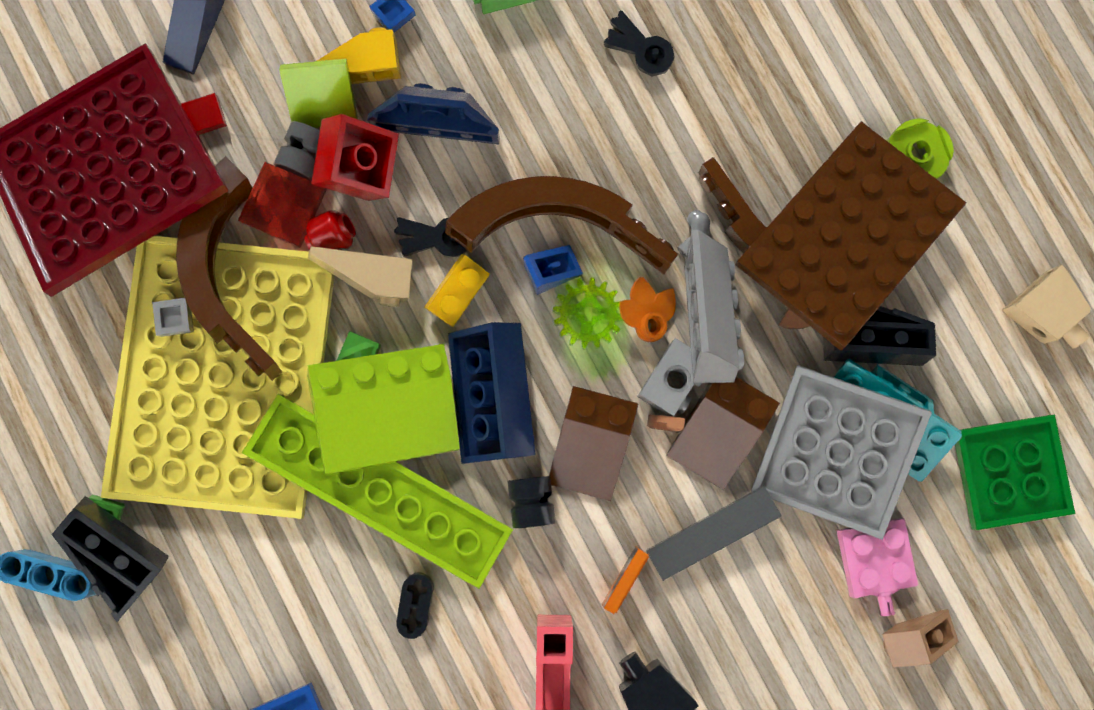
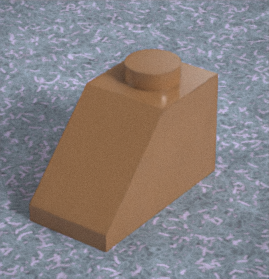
M948 609L897 623L882 634L884 649L890 657L893 668L930 665L959 642Z

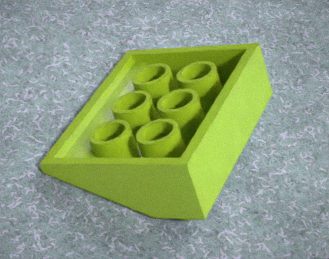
M444 344L308 365L307 380L325 475L460 449L451 374Z

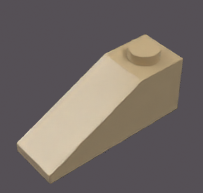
M310 247L309 260L369 298L380 300L379 305L399 307L400 302L404 303L409 299L412 259Z

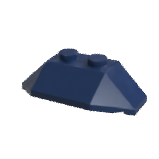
M422 83L415 84L414 87L404 86L368 113V123L396 133L497 145L500 142L498 127L470 93H465V90L461 88L449 87L446 90H437L430 85Z

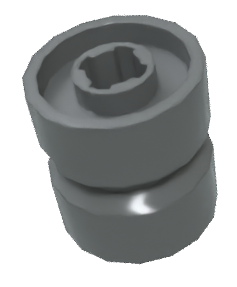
M292 121L284 137L287 146L280 147L273 164L294 177L312 182L320 131L304 123Z

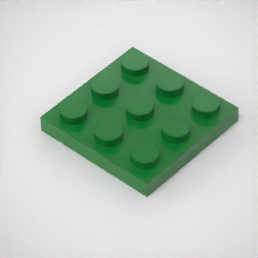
M1055 414L959 429L962 432V437L955 444L972 530H982L1076 514Z

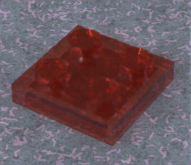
M264 162L238 221L241 224L301 248L304 236L307 234L306 225L310 219L315 217L327 189L312 185L310 180Z

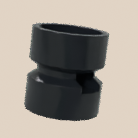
M550 476L507 481L509 499L515 502V506L511 509L513 528L537 527L556 523L554 505L548 502V498L552 495Z

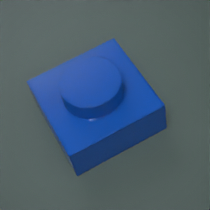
M377 0L369 6L372 14L387 30L393 29L394 33L416 16L414 9L406 0Z

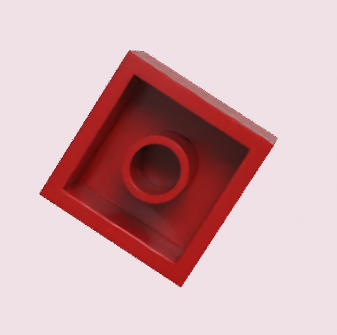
M344 114L322 119L311 184L367 201L389 198L399 133Z

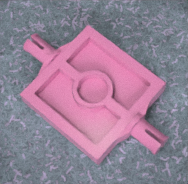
M905 519L890 520L883 540L852 528L836 530L849 596L852 598L869 595L877 596L880 615H895L891 594L900 589L918 586Z

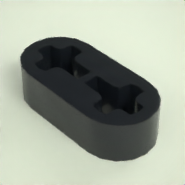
M422 572L410 575L404 581L401 590L396 625L398 632L408 639H415L421 636L429 622L434 584L432 579ZM417 579L422 580L421 584L423 587H427V592L420 594L418 603L413 602L415 593L409 589V585L415 584ZM412 608L417 609L416 620L421 621V626H416L414 631H410L409 625L404 623V619L410 617Z

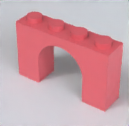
M538 614L536 710H570L571 664H573L571 615Z

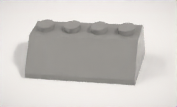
M692 230L684 271L693 383L734 382L738 370H743L744 367L743 350L737 348V339H740L741 323L740 319L734 318V310L738 306L737 290H732L731 281L735 277L734 261H729L727 247L699 230Z

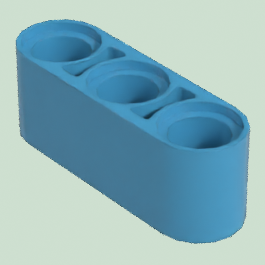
M28 549L6 552L0 555V581L69 601H78L96 595L91 588L93 586L83 571L81 569L78 570L70 560ZM16 558L21 563V570L19 573H17V571L14 568V562ZM48 567H50L54 573V579L52 583L46 577V570ZM80 576L86 580L85 591H82L78 586Z

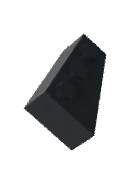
M880 306L842 351L823 337L824 361L845 362L847 359H851L858 363L923 366L936 356L935 323L896 308L891 310Z
M86 496L72 509L52 533V536L78 570L81 569L93 586L91 588L97 596L101 595L112 610L111 615L116 622L120 620L158 575L169 557Z

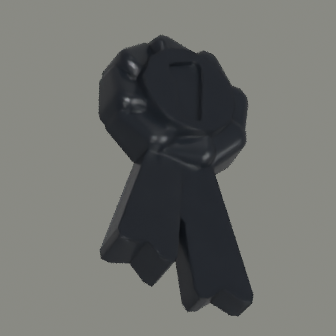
M621 10L618 13V17L610 19L611 25L620 33L608 29V38L604 41L606 48L634 54L638 69L651 77L665 74L669 70L675 58L670 42L659 36L645 38Z
M401 217L397 218L398 226L394 232L397 235L414 237L398 241L403 247V256H409L433 247L445 257H458L461 254H465L468 250L445 233L446 220L448 218L441 220L435 227Z

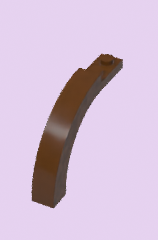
M225 156L215 166L229 191L181 221L176 252L178 277L188 306L217 344L224 340L235 353L242 349L249 357L244 362L258 377L265 373L273 381L282 373V370L226 311L216 286L215 257L220 237L235 211L255 193L248 178Z
M712 157L702 164L698 172L700 175L699 181L707 193L712 192L719 202L717 204L718 209L723 217L727 220H732L733 223L725 230V234L744 254L767 227L752 212L716 159Z
M535 176L505 182L471 198L446 220L445 233L471 253L486 237L504 225L532 216L559 215L580 219L601 228L663 275L678 256V253L674 251L669 242L656 238L647 231L646 226L641 221L628 217L633 204L603 187L573 178Z

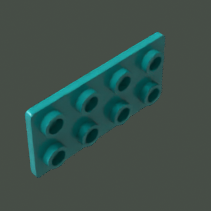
M847 359L833 376L834 378L932 412L908 475L919 482H922L962 437L961 430L934 414V401L878 364L869 372L851 359Z

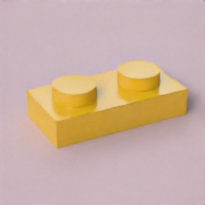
M461 254L424 308L447 325L454 327L490 273L466 255Z

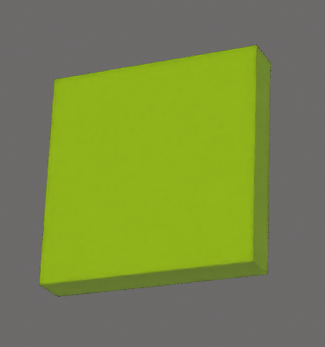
M347 59L280 64L279 71L291 122L297 121L313 128L321 127L322 119L339 114L358 119Z

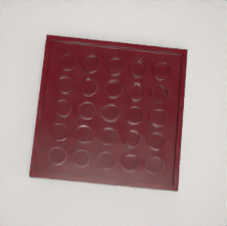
M146 43L0 128V197L43 292L50 297L229 191L154 53Z

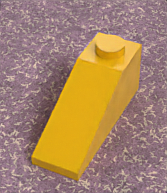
M372 28L366 33L356 35L317 60L347 59L351 84L401 79L398 47L393 29Z

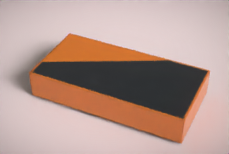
M635 546L602 603L603 608L612 614L617 613L649 558V554Z

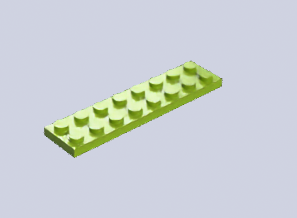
M277 394L242 451V454L480 589L513 531L509 526L398 462L325 475L314 414L280 394Z

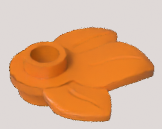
M639 277L631 287L630 300H622L619 303L623 321L628 326L635 328L641 340L645 342L660 340L667 331V321L675 313L676 298L674 289H665L656 294L644 277ZM648 321L651 323L650 331L648 330Z

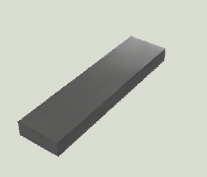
M763 485L648 548L646 552L664 581L780 518L782 515Z

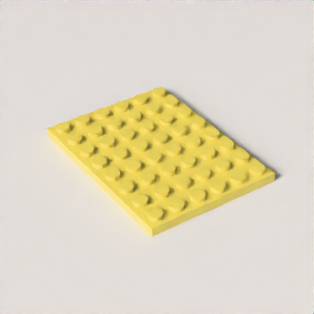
M151 237L136 248L101 498L303 519L307 490L242 454V451L277 394L313 413L307 380L308 365L324 363L335 275L309 260V252L218 243L215 257V279L220 299L230 316L262 347L282 370V373L271 381L265 373L258 377L244 362L249 357L242 349L235 353L224 340L217 344L198 322L193 312L194 332L164 337L156 336L152 302L185 298L182 292L177 270L176 252L178 238Z

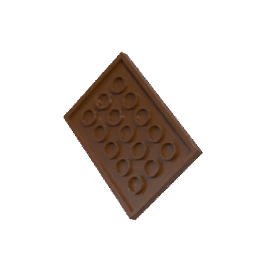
M861 121L738 259L735 265L842 351L967 202Z

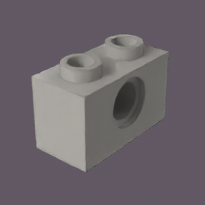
M675 338L668 346L637 397L667 416L673 417L676 412L682 415L692 400L688 396L694 384L698 387L702 384L693 383L690 347ZM676 371L683 376L684 384L680 389H674L668 384L667 376L669 372Z

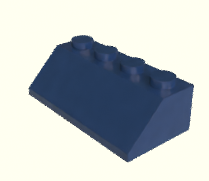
M491 322L448 333L461 464L535 456L521 323Z

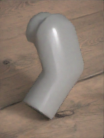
M699 210L690 212L687 221L689 226H691V231L699 230L709 236L710 219L708 215ZM690 237L677 247L685 259Z

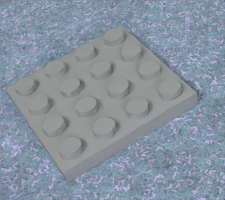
M797 365L751 492L764 485L771 498L775 501L883 540L932 412Z

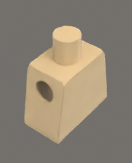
M1063 265L1044 272L1002 309L1006 315L1044 344L1057 341L1063 337L1074 349L1082 345L1090 337L1078 323L1090 313L1091 307Z

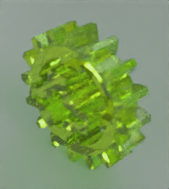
M591 277L588 285H584L581 278L577 279V288L567 284L565 285L567 295H557L556 299L562 305L553 307V313L560 315L553 323L554 326H563L559 333L561 338L567 335L571 336L570 346L580 341L582 350H586L588 343L592 342L595 349H599L601 339L608 344L612 341L609 334L610 331L619 333L620 328L615 322L623 321L621 314L617 313V310L620 309V302H614L613 300L618 292L613 290L608 293L606 291L607 282L604 281L598 287L595 286V278ZM585 293L584 299L578 304L568 305L574 297ZM597 295L606 301L609 309L603 308L596 300ZM586 307H592V313L597 314V316H592L591 321H585V316L579 314V312H584ZM567 318L575 320L580 327V333L572 329ZM599 323H609L603 331L592 335L593 328Z

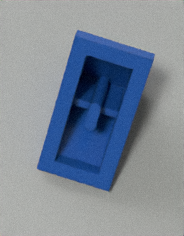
M570 245L528 254L523 257L524 267L537 295L583 274Z

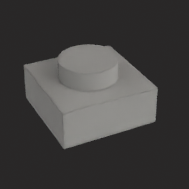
M185 298L152 302L156 336L164 337L194 332L192 311Z

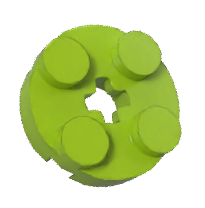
M922 118L904 122L895 129L886 141L934 178L938 179L948 169L949 161L954 153L953 143L948 132L940 125L936 127L928 123L929 120ZM917 144L919 149L924 148L926 150L922 160L913 156V145Z

